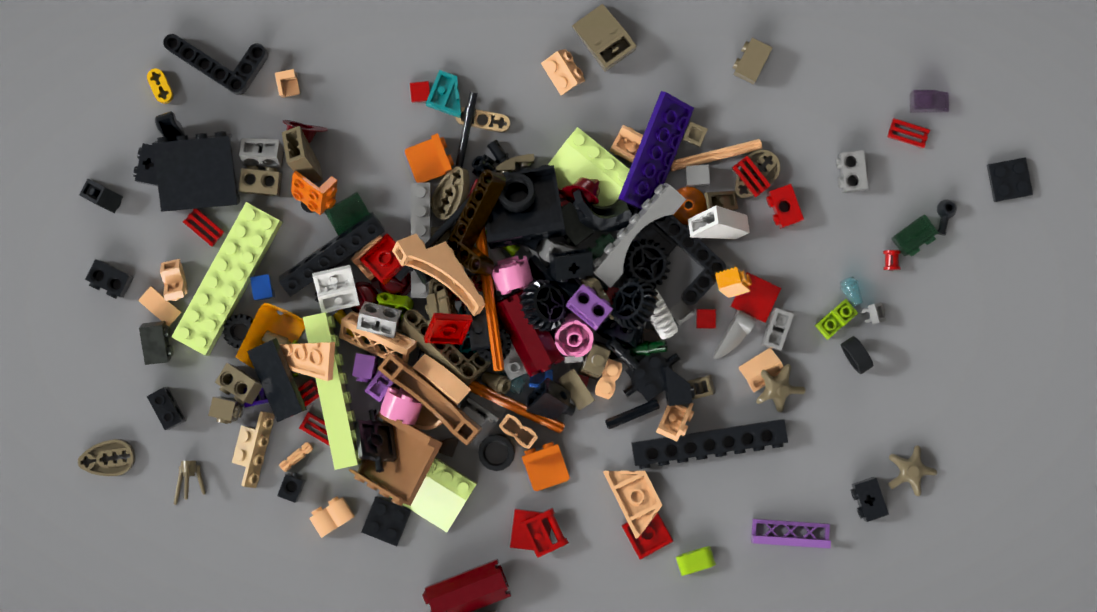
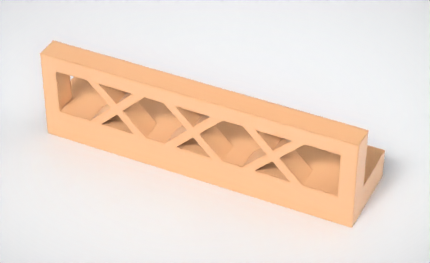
M351 311L342 318L339 333L340 339L383 359H386L390 353L399 352L403 354L402 360L408 364L409 353L417 347L416 340L399 332L396 333L394 338L356 329L359 314ZM346 328L352 331L353 337L346 334ZM362 336L367 337L371 344L365 343ZM378 344L384 345L387 352L381 351Z

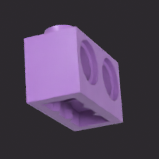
M582 284L567 302L566 307L596 331L611 314L613 308H611V304L606 299H600L595 295L596 292L591 287H586ZM578 297H586L588 303H580ZM600 309L603 312V315L597 316L594 314L593 310Z
M356 353L352 376L357 377L356 381L368 383L370 379L375 377L379 357Z
M378 371L365 389V392L382 403L388 386L395 388L397 384L387 378L381 371Z

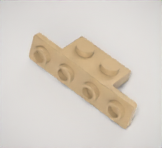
M261 411L256 429L241 425L232 463L246 467L241 484L244 487H257L274 423V413Z

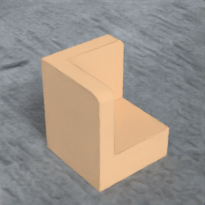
M294 69L275 73L278 92L281 98L300 94L297 74Z

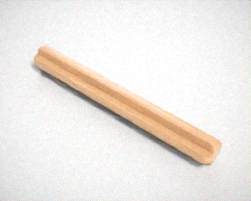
M760 139L676 159L673 160L670 170L676 171L684 169L686 166L701 165L761 150L762 142Z

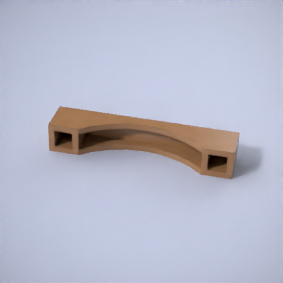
M390 353L377 368L392 382L428 408L466 446L471 444L483 428L397 354Z

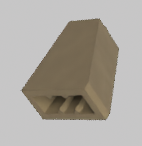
M297 126L282 132L286 161L294 172L297 171L312 183L322 181L320 163L301 127Z

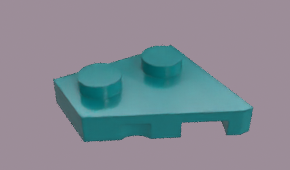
M439 70L426 101V106L461 118L457 76Z

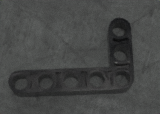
M169 34L163 40V45L169 52L236 95H242L247 91L268 58V52L261 44H252L235 70L231 71L175 34ZM177 40V46L170 48V42ZM261 49L263 51L262 56L255 58L254 52ZM193 50V56L187 59L185 57L186 52ZM208 60L210 62L209 67L202 69V62ZM251 65L252 71L245 74L243 72L244 67ZM220 71L226 72L223 79L217 78V74ZM236 81H241V87L234 90L233 84Z
M673 215L665 216V220L661 222L657 220L652 221L704 269L682 293V300L686 305L696 304L717 282L716 273L712 271V265L714 263L720 264L721 272H723V270L726 271L724 261L701 240L690 237L689 229ZM673 224L677 225L679 227V233L675 235L671 234L669 231V226ZM684 238H691L693 246L686 247L683 244ZM700 250L706 251L708 255L704 261L700 260L697 256ZM701 277H705L709 281V285L705 288L699 285ZM688 291L695 293V301L689 302L686 299Z

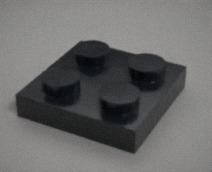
M1026 157L987 165L994 202L1033 195Z
M375 496L361 532L397 547L412 510Z

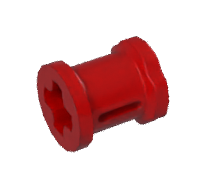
M883 251V254H885V267H883V270H901L899 266V254H901V251ZM891 256H893V264H892V265H891Z

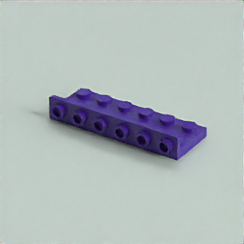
M660 92L618 199L641 211L643 203L655 195L654 191L660 184L665 183L694 107L667 92Z

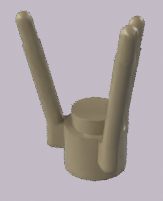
M181 461L174 505H177L182 477H185L184 499H188L189 476H195V472L203 495L206 494L200 465H196V461Z

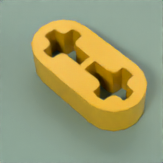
M151 69L147 74V80L155 98L162 104L170 103L174 95L166 75L160 69ZM155 73L161 75L159 77V85L155 80H152ZM160 88L169 93L166 95L167 99L160 97L162 95Z

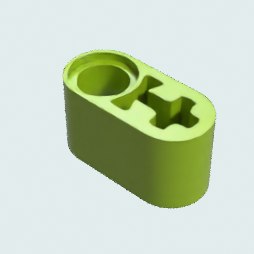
M710 546L676 556L681 576L716 565Z

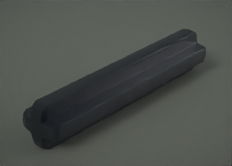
M654 399L606 419V426L608 429H612L659 409L660 405Z

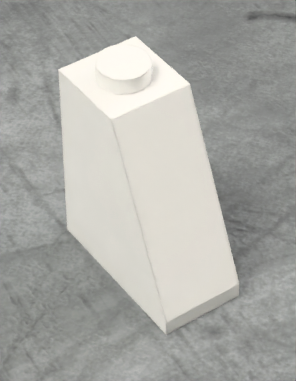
M714 206L688 219L690 237L738 239L750 233L747 215L719 206Z

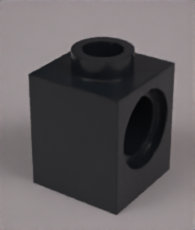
M296 472L285 474L277 496L294 503L298 502L306 480L302 479L303 475ZM290 481H294L297 484V489L294 492L288 489Z

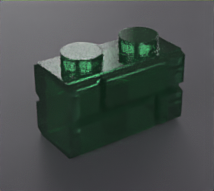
M924 214L891 239L903 256L910 255L912 257L920 251L919 247L922 244L929 245L936 239L934 236L938 231Z

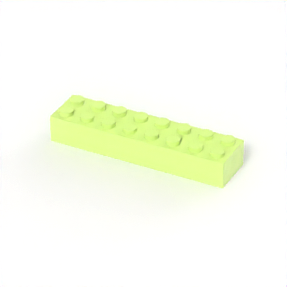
M247 202L245 203L175 329L172 338L205 356H210L224 330L223 326L226 324V320L231 318L250 283V277L254 276L283 223L282 221Z
M326 312L303 317L308 343L335 342L333 380L326 381L316 378L334 469L359 465L362 463V459H359L356 431L353 424L356 421L354 410H350L349 403H352L350 391H346L345 384H348L346 373L342 372L341 366L344 365L342 354L338 353L337 347L340 346L338 335L334 334L333 328H336L335 318Z

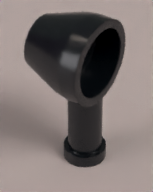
M943 200L937 206V213L941 217L939 228L936 232L939 235H946L948 220L956 214L957 206L952 200ZM946 205L951 206V211L946 210Z

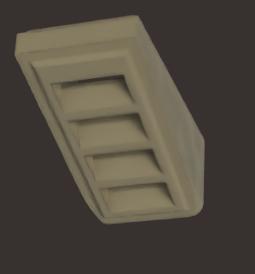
M711 375L687 381L694 388L695 398H692V400L715 394ZM702 381H706V385L708 388V391L706 392L704 390ZM695 383H698L700 389L699 394H697Z

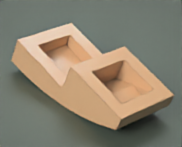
M152 286L138 300L157 318L165 321L167 326H170L182 313L172 303L165 301L164 296Z

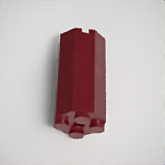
M519 290L513 295L496 302L495 305L496 312L507 334L510 335L511 342L527 373L531 377L540 371L542 373L551 369L553 363L556 365L565 359L557 349L551 331L539 332L538 329H533V324H528L527 318H523L525 314L523 311H520L523 306L519 302L523 300L520 295L524 292Z
M498 558L426 586L422 596L425 604L430 605V612H473L511 597V591L507 592L509 585L501 565L497 566L499 563Z

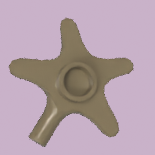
M786 364L775 377L771 376L766 370H762L761 376L765 381V390L757 398V404L773 399L777 411L782 413L788 395L805 393V387L790 385V364Z
M918 445L914 447L913 454L909 459L895 454L889 455V459L900 470L898 477L888 483L892 490L903 482H909L914 494L920 496L921 478L925 475H937L936 469L927 467L922 463L921 448Z

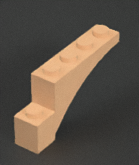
M416 233L396 242L392 251L401 266L406 265L435 278L456 294L473 316L481 313L485 306L484 299L477 292L473 281L467 276L463 265L458 262L453 249L448 246L446 241L426 249L425 243Z

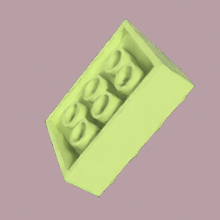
M578 127L548 164L550 166L554 165L557 184L560 190L563 187L573 185L581 177L598 179L600 193L598 195L599 203L596 206L600 207L610 206L619 200V195L630 170Z
M435 457L412 505L409 506L404 503L403 505L445 532H448L477 485V482Z

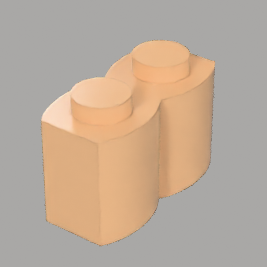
M612 359L607 360L602 377L596 383L595 395L608 400L612 397L616 387L615 381L622 372V363Z
M507 414L499 424V427L505 434L514 437L517 443L524 448L530 449L538 439L535 431L530 427L523 426L522 422L514 415Z
M336 496L328 501V507L322 509L320 506L311 512L313 516L309 519L321 538L355 517L344 497L339 499Z

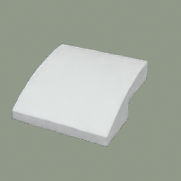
M350 265L312 273L322 313L360 305Z

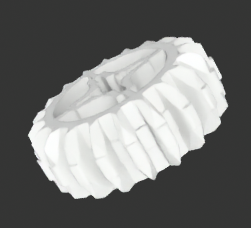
M658 292L656 296L659 299L656 303L658 308L654 309L655 315L650 317V322L659 337L664 340L674 336L678 332V328L667 305Z

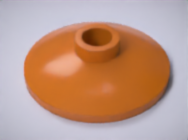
M683 187L677 191L686 201L673 216L682 224L689 225L688 219L706 211L707 204L705 196L701 191L693 187ZM686 202H691L692 207L690 209L685 207Z

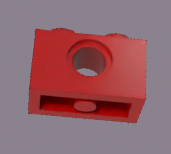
M792 184L767 193L768 197H766L768 206L769 208L772 207L775 213L772 215L776 226L779 225L780 229L804 220ZM780 202L788 204L789 209L787 212L780 210Z

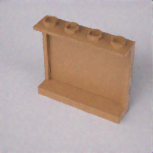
M379 410L377 416L383 419V423L393 425L397 459L394 462L383 461L384 471L380 473L376 472L375 462L363 459L358 471L349 469V471L355 475L354 478L362 483L368 482L366 486L376 491L379 489V494L382 496L392 497L391 501L395 504L402 506L404 503L411 506L442 442L412 425L403 424L401 420L397 419L394 421L383 416Z

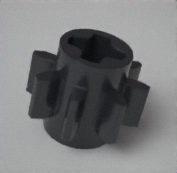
M485 154L483 157L477 156L472 162V167L474 168L472 173L480 177L484 170L495 171L493 166L495 161Z

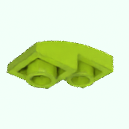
M844 299L814 326L828 340L853 319L858 312L847 299Z

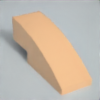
M426 354L412 367L456 406L471 391L453 373Z

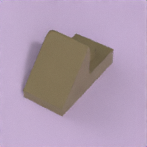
M735 191L704 193L707 209L714 206L732 211L738 209Z

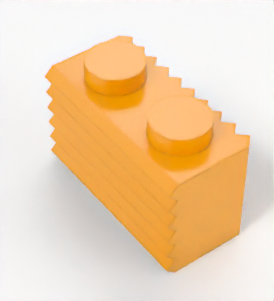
M734 267V269H727V271L716 272L715 276L719 291L728 298L750 292L751 279L749 274H745L744 270L741 271Z

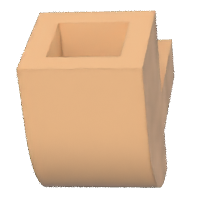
M180 259L162 262L160 274L164 283L163 296L165 301H176L183 298L185 294H188Z

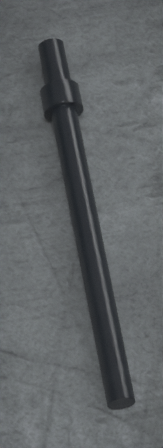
M470 92L468 105L464 110L465 120L455 167L463 168L472 119L476 114L475 104L478 93Z
M469 197L425 243L426 249L433 247L459 219ZM405 265L395 277L401 281L414 268Z

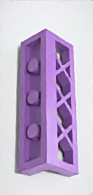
M752 519L751 542L755 544L831 549V540H829L830 524ZM757 523L765 524L770 530L764 535L756 534ZM778 525H784L789 531L783 536H778L774 529ZM798 526H803L807 533L803 537H797L793 530ZM817 527L825 528L824 539L816 538L812 532Z

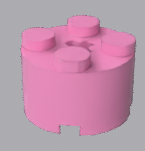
M512 256L497 261L498 265L494 267L491 273L495 288L501 292V295L509 294L517 288L523 290L533 281L527 256H523V259H519L518 256Z
M570 313L564 318L565 322L555 329V344L563 355L581 357L592 348L594 341L593 328L575 313Z
M388 386L380 413L391 420L396 421L398 419L403 421V424L415 425L423 404L401 387L398 390Z

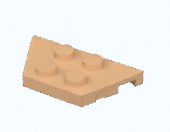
M604 471L603 473L635 538H639L663 506L646 471Z

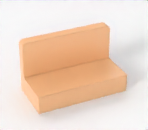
M768 348L739 366V370L747 380L751 390L756 392L765 386V381L761 376L762 370H766L771 376L775 377L784 366L774 351Z

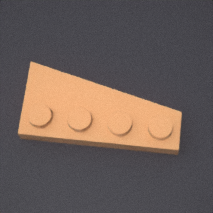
M335 342L279 344L290 371L326 381L333 380Z

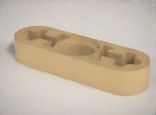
M461 107V114H463L465 107ZM476 109L474 124H471V127L503 133L509 129L510 120L503 114ZM486 115L488 123L480 125L477 122L478 117ZM491 116L495 117L494 121L498 122L504 119L507 125L499 128L498 124L493 123V127H489L492 121ZM455 117L460 125H464V121L461 118Z

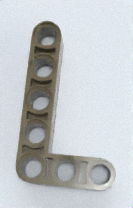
M416 310L406 311L400 321L399 326L404 334L416 340L417 346L426 355L448 369L467 386L493 364L491 361H485L484 358H481L478 352L467 359L452 344L425 343L424 335L428 329L427 320Z

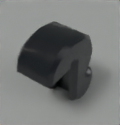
M172 111L155 117L157 129L163 137L168 136L170 140L177 139L176 136L185 135L181 123L176 119L175 113Z

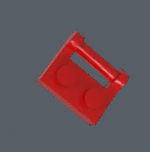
M553 508L521 522L537 558L569 543L567 538H564L557 523ZM546 517L557 539V542L552 544L542 522V519Z

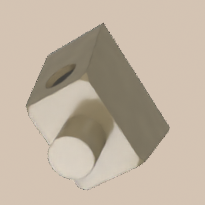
M596 340L593 341L592 348L585 354L584 362L581 363L578 373L595 380L601 377L611 352L606 344Z

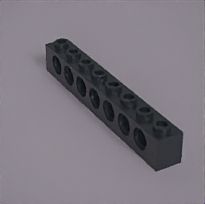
M785 419L689 433L684 436L680 435L677 442L668 437L631 442L634 465L639 466V469L650 468V464L658 463V466L669 465V461L677 460V463L688 462V458L696 457V460L707 459V455L715 454V457L727 456L726 452L734 451V454L746 453L745 449L753 448V451L765 450L764 446L772 445V448L784 447L783 443H788ZM765 430L771 432V438L768 441L762 439V433ZM746 433L752 435V441L749 444L743 442V435ZM727 436H731L734 440L733 445L730 447H726L723 442ZM707 439H712L715 443L714 448L711 450H707L704 446ZM688 442H693L696 446L695 451L692 453H688L685 449ZM669 445H675L677 448V452L673 456H669L666 452ZM650 448H656L658 451V455L654 459L647 456V451Z

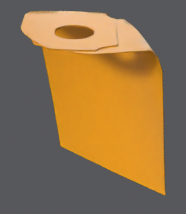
M263 303L258 309L235 357L254 368L247 351L265 343L262 341V338L268 330L289 338L288 341L293 343L294 340H299L305 329L303 319L284 309ZM277 311H280V312H282V313H284V314L279 315V314L277 313Z

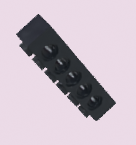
M372 211L280 275V285L290 297L314 281L312 273L332 269L384 233V226Z

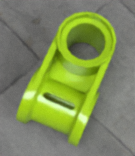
M386 292L377 295L379 305L402 310L400 320H402L406 311L413 309L414 302L408 296L394 295Z

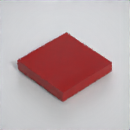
M388 233L359 259L383 285L387 284L404 267L401 266L392 251L396 242Z
M746 272V275L749 274L752 283L749 286L750 292L735 296L730 307L741 310L755 319L766 323L782 288Z
M434 313L424 336L425 343L461 345L473 321L472 315Z
M515 509L510 548L533 550L521 522L542 512ZM546 517L542 519V522L550 537L551 526Z
M659 513L656 514L637 539L628 522L621 525L640 560L674 542Z

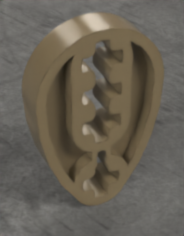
M756 150L748 157L758 169L757 164L762 165L765 162L763 157L768 158L770 156L772 158L771 162L773 164H767L765 166L766 172H761L771 185L779 176L780 162L774 153L768 150ZM745 162L746 167L752 172L751 167ZM740 167L739 170L745 176L748 182H750V184L756 190V192L759 191L757 186L749 178L746 172L742 169V167ZM737 175L734 189L736 196L740 199L752 197L753 194L748 188L746 189L748 194L743 193L741 195L739 193V186L743 187L745 184ZM757 179L761 186L764 187L765 185L762 183V181L760 179Z
M461 167L453 168L438 184L431 200V208L437 218L448 220L468 198L470 180L467 169Z
M108 440L87 449L78 458V466L91 474L99 476H119L127 473L133 467L135 452L132 446L124 440ZM124 451H126V454H130L127 462H125L124 458L118 459L117 463L115 460H109L108 464H106V461H102L105 453L108 457L114 456L115 452L117 455H123ZM86 456L88 457V459L97 460L96 462L90 463L89 467H87V464H83V460H86Z

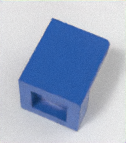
M270 275L250 277L255 301L276 298L275 291L271 286Z
M549 369L542 373L540 371L538 374L531 376L529 387L537 388L546 378L553 381V370Z

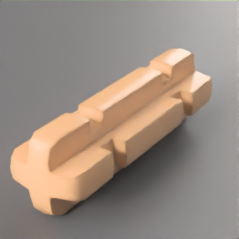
M309 442L304 443L301 446L302 448H298L287 457V460L279 464L284 472H287L292 468V465L297 464L306 456L305 454H309L313 450Z

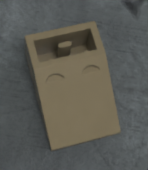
M603 4L572 25L604 72L636 50L637 46L626 30Z

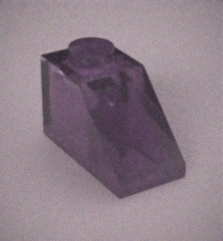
M937 90L912 91L910 93V113L949 112L948 92Z

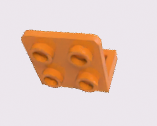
M438 133L432 135V139L405 149V155L417 183H425L446 175L452 170L451 166H454L451 154L447 155L445 152V148H447L444 137L440 138Z
M295 171L292 175L291 193L296 200L303 202L311 211L321 215L328 208L331 209L336 203L338 180L331 176L318 187L302 174Z
M553 441L542 445L543 449L537 451L535 448L524 451L525 455L521 456L534 491H540L569 480L570 477L558 443L554 444Z

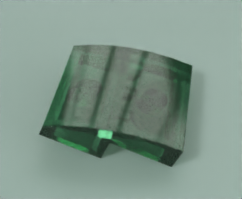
M358 192L325 211L338 235L370 214Z

